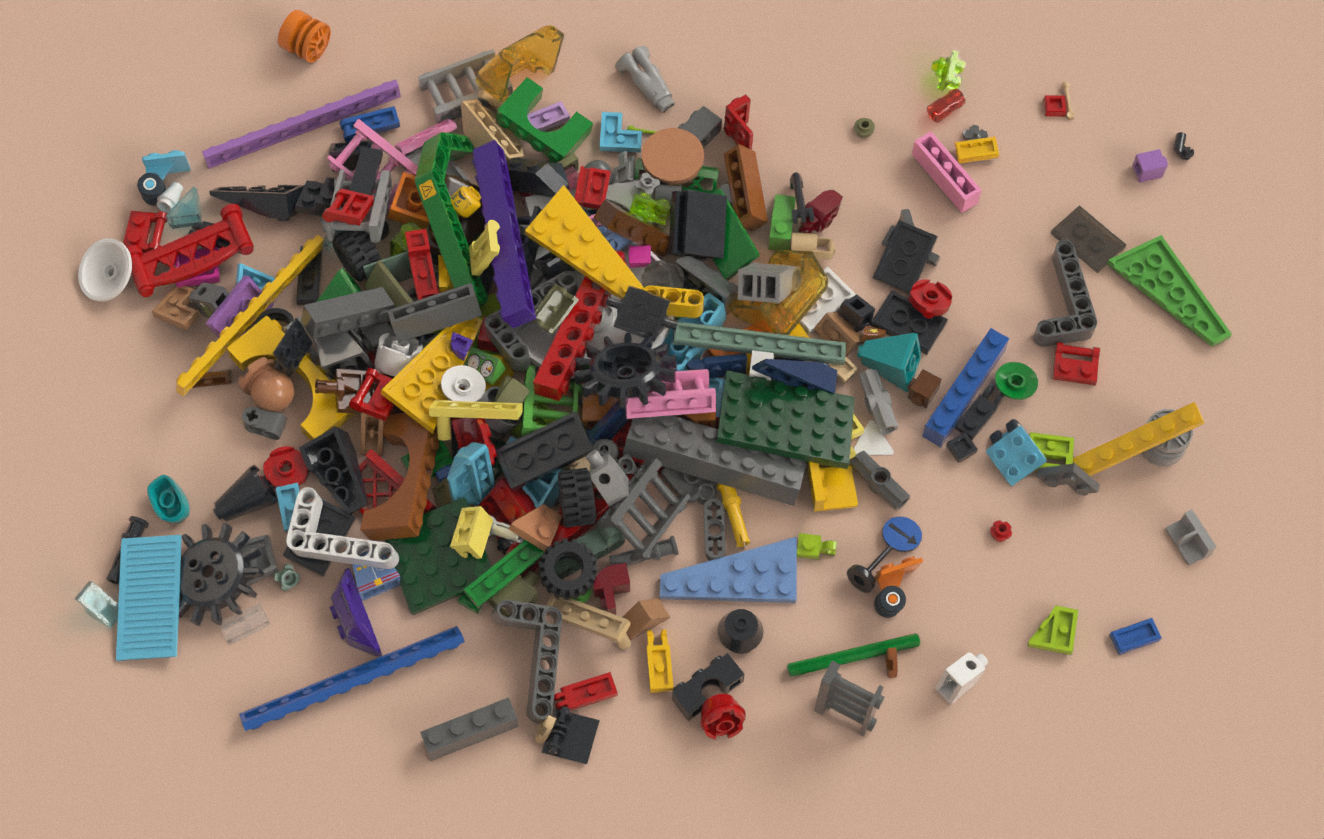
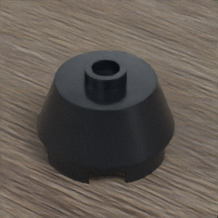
M737 609L727 613L718 625V637L721 643L727 649L737 654L752 651L760 644L763 638L764 631L760 619L745 609Z

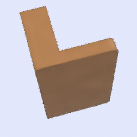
M839 312L825 313L814 330L824 340L845 342V357L849 355L857 344L864 343L862 342V335L856 332L854 327L839 315Z

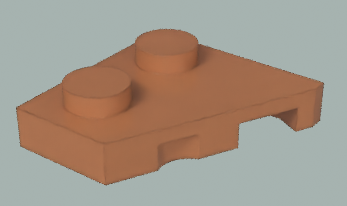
M543 504L514 521L508 529L545 552L547 547L551 545L563 516Z

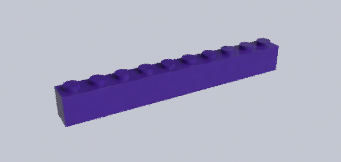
M493 140L473 149L474 159H472V163L477 172L475 179L480 188L478 193L481 196L483 205L481 212L487 224L489 220H494L500 226L496 232L497 242L500 246L499 254L490 262L495 272L493 280L498 288L496 296L501 305V310H499L500 317L503 322H507L512 328L536 319L505 151Z

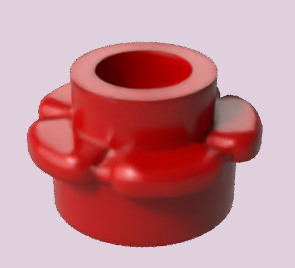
M998 520L993 523L990 533L996 541L1003 542L1012 536V527L1008 522Z

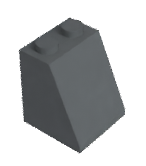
M346 331L315 338L321 367L331 379L335 380L336 369L367 371L368 368L375 369L374 363Z

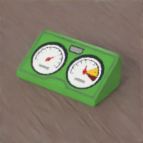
M474 347L470 348L464 366L476 369L483 376L485 382L491 385L506 370L499 358Z

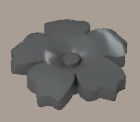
M973 125L969 130L965 129L963 132L965 140L988 137L987 131L983 129L979 131L978 125Z

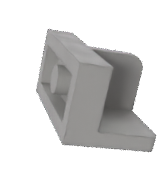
M1193 509L1185 512L1181 520L1167 526L1165 529L1187 565H1192L1212 555L1217 547Z

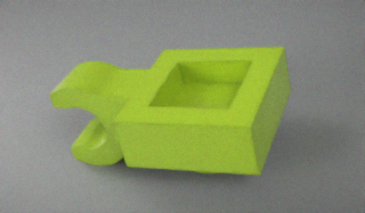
M799 533L797 557L819 560V554L835 556L837 542L832 540L821 542V535Z

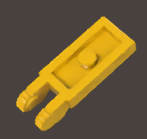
M666 629L661 630L660 633L662 645L656 646L653 645L654 634L652 630L647 631L650 693L671 692L674 688L670 644L668 645Z

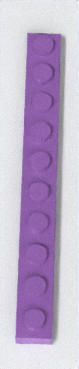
M396 79L384 82L374 88L365 89L358 94L346 96L339 101L328 103L315 110H309L304 114L290 117L285 121L250 132L237 139H231L218 146H212L202 151L208 169L400 98L399 85Z

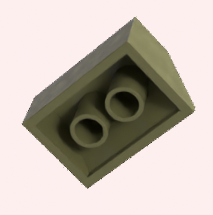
M379 260L365 284L366 290L383 287L393 301L394 308L412 303V299L382 261ZM388 320V321H389L388 324L390 325V327H391L392 330H393L391 321Z

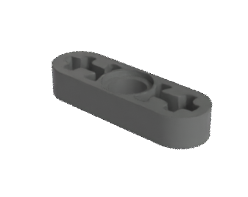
M717 498L708 499L704 504L705 556L709 561L725 557L726 550L724 505ZM711 506H716V519H712ZM716 525L721 529V532L718 535H712L709 533L708 528ZM717 541L718 555H713V542Z

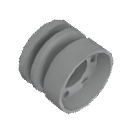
M1159 410L1149 418L1147 423L1152 422L1175 410ZM1193 429L1142 452L1143 457L1157 466L1176 464L1183 457L1191 442Z

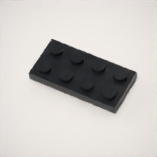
M575 411L496 449V454L510 488L515 491L586 457L594 449L579 415Z

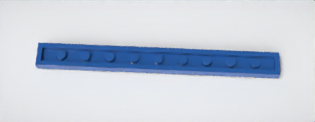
M455 626L239 713L244 730L258 729L266 722L280 720L286 714L304 710L308 705L324 702L329 697L338 693H346L351 688L360 684H369L375 678L391 675L395 670L402 667H411L417 661L424 658H433L444 650L455 649L465 642L458 626Z

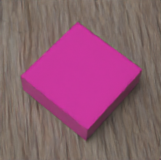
M651 245L629 246L630 268L651 267Z

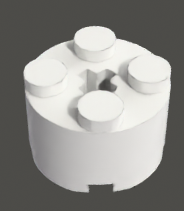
M386 333L379 338L375 370L381 374L396 376L422 351L423 346L418 345L419 341L416 338L398 343L396 336L389 337L390 333Z

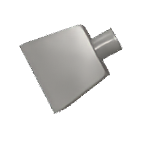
M597 450L587 454L586 459L590 463L589 472L591 480L609 507L628 496L629 478L610 454L601 456Z

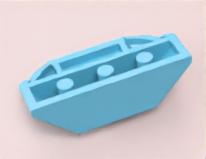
M471 442L467 447H462L454 457L447 477L452 501L465 497L468 504L479 505L496 486L488 447L485 444Z

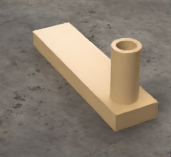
M554 594L551 595L545 605L560 610L562 622L615 641L622 650L629 648L631 645V640L626 634L631 625L628 619L571 598L569 600H564L563 597L555 598Z

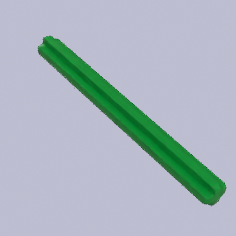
M917 633L800 660L788 663L787 671L789 676L792 677L826 669L831 661L843 665L885 655L888 648H896L897 651L920 646V638Z

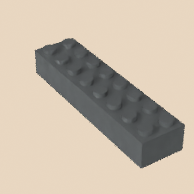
M672 415L633 418L623 454H629L631 457L643 461L657 458L663 467L794 506L800 491L807 461L716 443L718 429Z

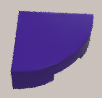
M453 332L450 340L451 349L459 359L464 361L473 340Z

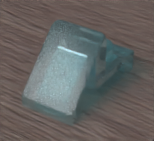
M89 581L76 596L75 600L85 608L84 611L108 628H111L118 620V604L94 582Z

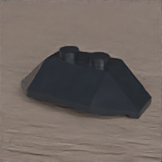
M519 157L512 158L507 163L512 191L554 197L563 185L567 190L570 188L562 163Z

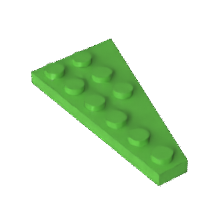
M1162 235L1108 260V266L1213 347L1230 339L1232 333Z

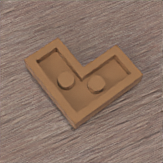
M176 285L152 310L153 316L183 330H187L200 317L198 310L187 306L191 302L189 299L190 293L195 289L188 286L179 288Z

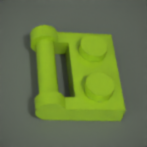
M1030 432V438L1045 458L1065 460L1064 465L1073 464L1074 438ZM1044 463L1038 468L1059 466L1060 464Z

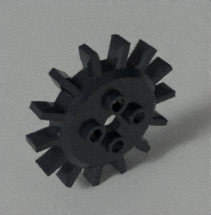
M625 333L624 343L614 344L608 336H605V348L599 350L591 345H587L586 353L590 359L576 358L577 371L574 372L576 385L583 384L582 394L585 398L599 391L598 400L601 406H604L610 397L619 399L621 409L626 408L628 398L637 396L642 404L646 405L648 404L647 392L652 390L664 396L666 394V384L662 381L676 382V356H668V344L664 343L652 349V336L647 335L640 344L632 342L630 333Z
M223 523L218 538H213L212 530L207 524L201 525L202 540L196 543L187 534L184 533L182 535L183 543L187 545L188 549L181 555L179 596L183 599L179 603V617L181 618L193 606L194 611L190 621L196 626H200L205 611H211V619L216 625L222 624L221 609L227 606L235 614L241 615V607L235 600L241 593L248 597L256 598L257 593L250 586H246L247 580L250 577L258 578L264 576V572L260 568L248 567L249 561L262 555L260 550L253 547L243 553L241 551V548L251 537L242 530L231 543L229 538L233 528L227 523ZM218 554V557L213 560V556ZM214 567L213 574L210 577H205L206 569ZM223 574V577L218 580V576ZM199 582H202V585L199 588H196L197 584Z

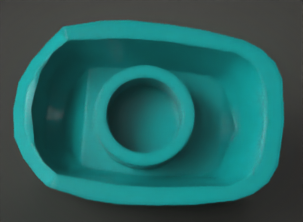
M161 475L148 485L147 494L150 503L160 519L171 523H179L189 516L190 505L188 499L173 478Z

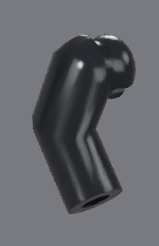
M1179 132L1176 134L1173 149L1181 159L1189 160L1194 156V150L1191 147L1185 146L1186 134Z

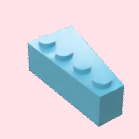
M708 293L704 296L703 313L700 317H681L678 322L721 327L727 319L725 305ZM670 329L662 343L668 344V356H676L677 368H675V371H688L687 363L700 359L706 348L673 344V329Z

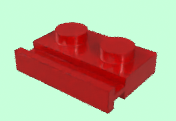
M581 166L574 197L577 203L583 205V207L599 209L606 199L611 171L592 167L588 169Z

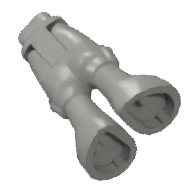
M646 46L636 47L632 51V55L630 52H627L619 58L615 68L620 73L629 72L632 75L634 84L638 86L644 96L655 107H658L661 112H664L675 105L671 98L672 94L661 77L659 69L649 60V49ZM636 63L642 66L644 72L639 69Z

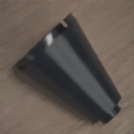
M256 465L250 466L214 503L215 508L213 511L219 520L224 519L227 522L278 502V499L275 498L277 495L266 480V477L258 475L257 472L260 469Z

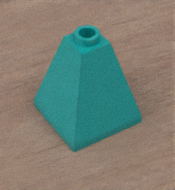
M909 333L867 340L863 346H859L857 357L861 358V363L864 366L877 370L879 376L903 391L909 392L907 387L912 378H914L922 357L918 334Z

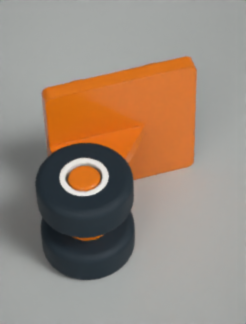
M915 556L902 560V563L896 566L893 563H889L880 567L881 570L876 572L877 574L874 578L881 592L874 600V607L880 616L891 618L904 608L906 596L903 590L899 588L904 574L915 571L923 563L922 557L915 559Z

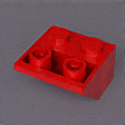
M502 478L478 505L489 516L494 517L497 522L508 525L536 509L535 503L525 493L523 487L513 491L507 478Z

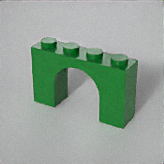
M526 77L499 107L496 121L501 127L512 131L518 139L529 143L535 151L542 152L551 162L557 163L573 154L591 134L593 122L576 111L569 121L557 131L544 132L536 129L529 122L527 115L542 99L543 88Z

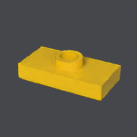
M996 136L960 141L954 144L959 164L999 158Z

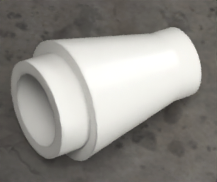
M173 182L157 198V207L161 211L171 213L176 210L181 192L183 191L182 185Z

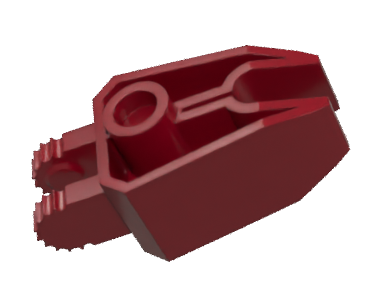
M835 190L823 191L811 202H808L805 206L806 208H813L815 222H810L809 217H806V223H800L798 232L811 234L815 230L821 233L825 228H828L838 214L843 196Z

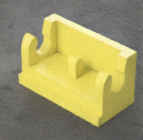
M481 506L462 508L450 547L455 549L464 558H467V552L471 553L476 559L482 558L493 519Z

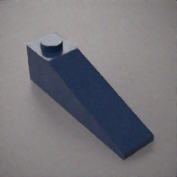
M764 359L752 366V370L786 385L804 386L807 389H819L835 394L837 370L829 367L828 364Z

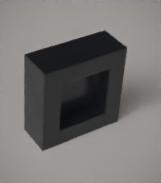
M966 432L950 440L946 445L958 463L976 454L978 450Z

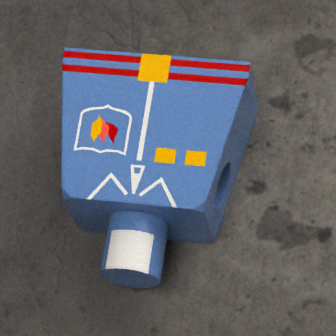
M369 549L363 550L360 557L367 555ZM384 554L382 560L388 559L386 554ZM352 564L358 592L362 601L400 586L399 581L401 579L395 568L382 569Z

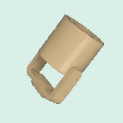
M792 232L790 260L815 261L816 259L830 260L833 258L836 252L833 239L818 237L817 234ZM817 245L827 246V251H818Z

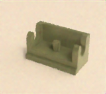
M556 284L551 287L535 309L536 319L532 320L539 328L552 335L579 300L574 295L566 292L565 288Z

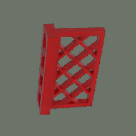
M370 449L365 454L367 458L359 467L361 475L367 466L373 469V478L363 479V483H373V493L366 495L367 498H373V508L377 507V497H389L390 499L396 493L393 492V488L397 491L405 478ZM377 482H387L389 484V492L377 493ZM428 499L423 514L437 509ZM362 508L359 510V512L364 515V510L369 509Z

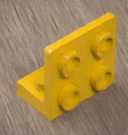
M809 462L807 474L814 512L858 506L853 472L850 465L847 469L837 467L823 468L819 467L818 463Z

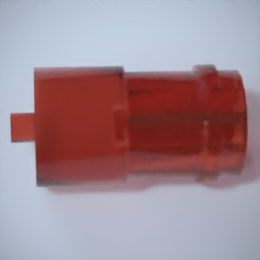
M959 89L950 90L945 96L938 98L927 106L929 117L934 122L939 123L951 115L953 111L961 108L966 102L965 97Z

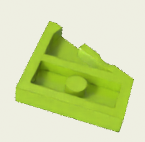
M1056 605L1033 637H1031L1027 647L1072 655L1078 610Z

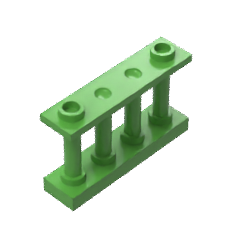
M530 365L524 377V386L529 389V393L522 403L523 412L520 438L545 426L532 422L536 417L558 420L575 411L578 412V394H581L582 384L576 385L575 378H573V381L569 382L568 389L571 391V397L562 396L560 402L536 395L533 381L536 377V366ZM543 402L571 406L570 413L537 409V406H533V403Z

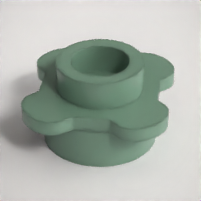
M285 564L284 569L274 574V580L281 584L282 590L287 591L298 583L300 575L293 570V565Z

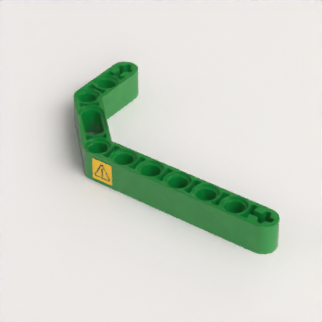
M441 132L424 142L415 176V184L453 287L457 288L471 283L480 307L487 303L488 297L480 276H475L471 273L469 246L457 213L451 204V197L444 181L448 162L458 161L473 152L474 147L471 140L465 135Z

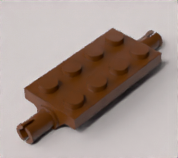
M336 369L335 381L316 379L315 388L317 389H315V393L334 394L336 396L337 413L361 414L360 411L352 409L349 406V402L352 397L356 396L366 378V371ZM382 374L392 379L395 377L388 374ZM372 383L363 402L369 403L378 386L377 383ZM394 405L389 415L405 412Z

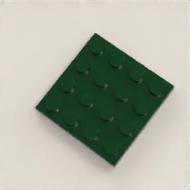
M465 497L423 514V523L418 537L385 540V543L390 544L398 553L399 562L394 568L399 573L401 579L399 582L412 615L465 594L464 589L492 567L486 549H484L482 558L476 559L469 552H467V558H464L455 549L450 547L462 508L469 507Z

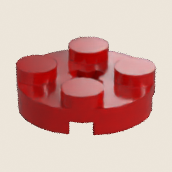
M929 279L917 281L914 283L908 297L912 306L921 312L925 318L943 315L949 311L951 306V291L947 286L938 281L936 284L929 283Z
M283 446L274 449L263 464L266 480L275 490V487L298 483L300 486L307 481L309 469L305 465L301 452L295 450L294 447ZM288 464L289 467H292V469H290L289 472H284L280 470L283 469V465Z

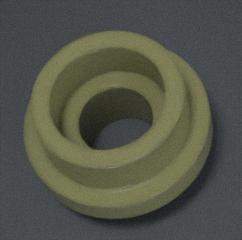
M860 118L854 124V130L861 138L869 137L875 129L873 121L868 118Z

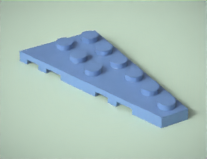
M797 537L660 574V599L796 603Z

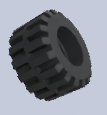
M340 231L334 235L332 245L346 271L358 282L365 280L366 275L363 266L382 260L366 231Z
M579 468L559 471L558 487L563 520L566 527L595 524V501L588 469Z
M568 538L562 539V542L556 541L553 543V546L547 547L546 552L541 557L539 577L543 587L547 588L546 591L549 594L553 593L554 597L558 599L559 597H563L564 600H569V598L578 599L580 595L584 596L592 588L597 574V560L592 555L593 551L591 548L587 549L585 543L579 544L576 539L568 541ZM571 558L580 564L582 573L580 577L573 581H565L556 575L554 570L555 564L561 559Z

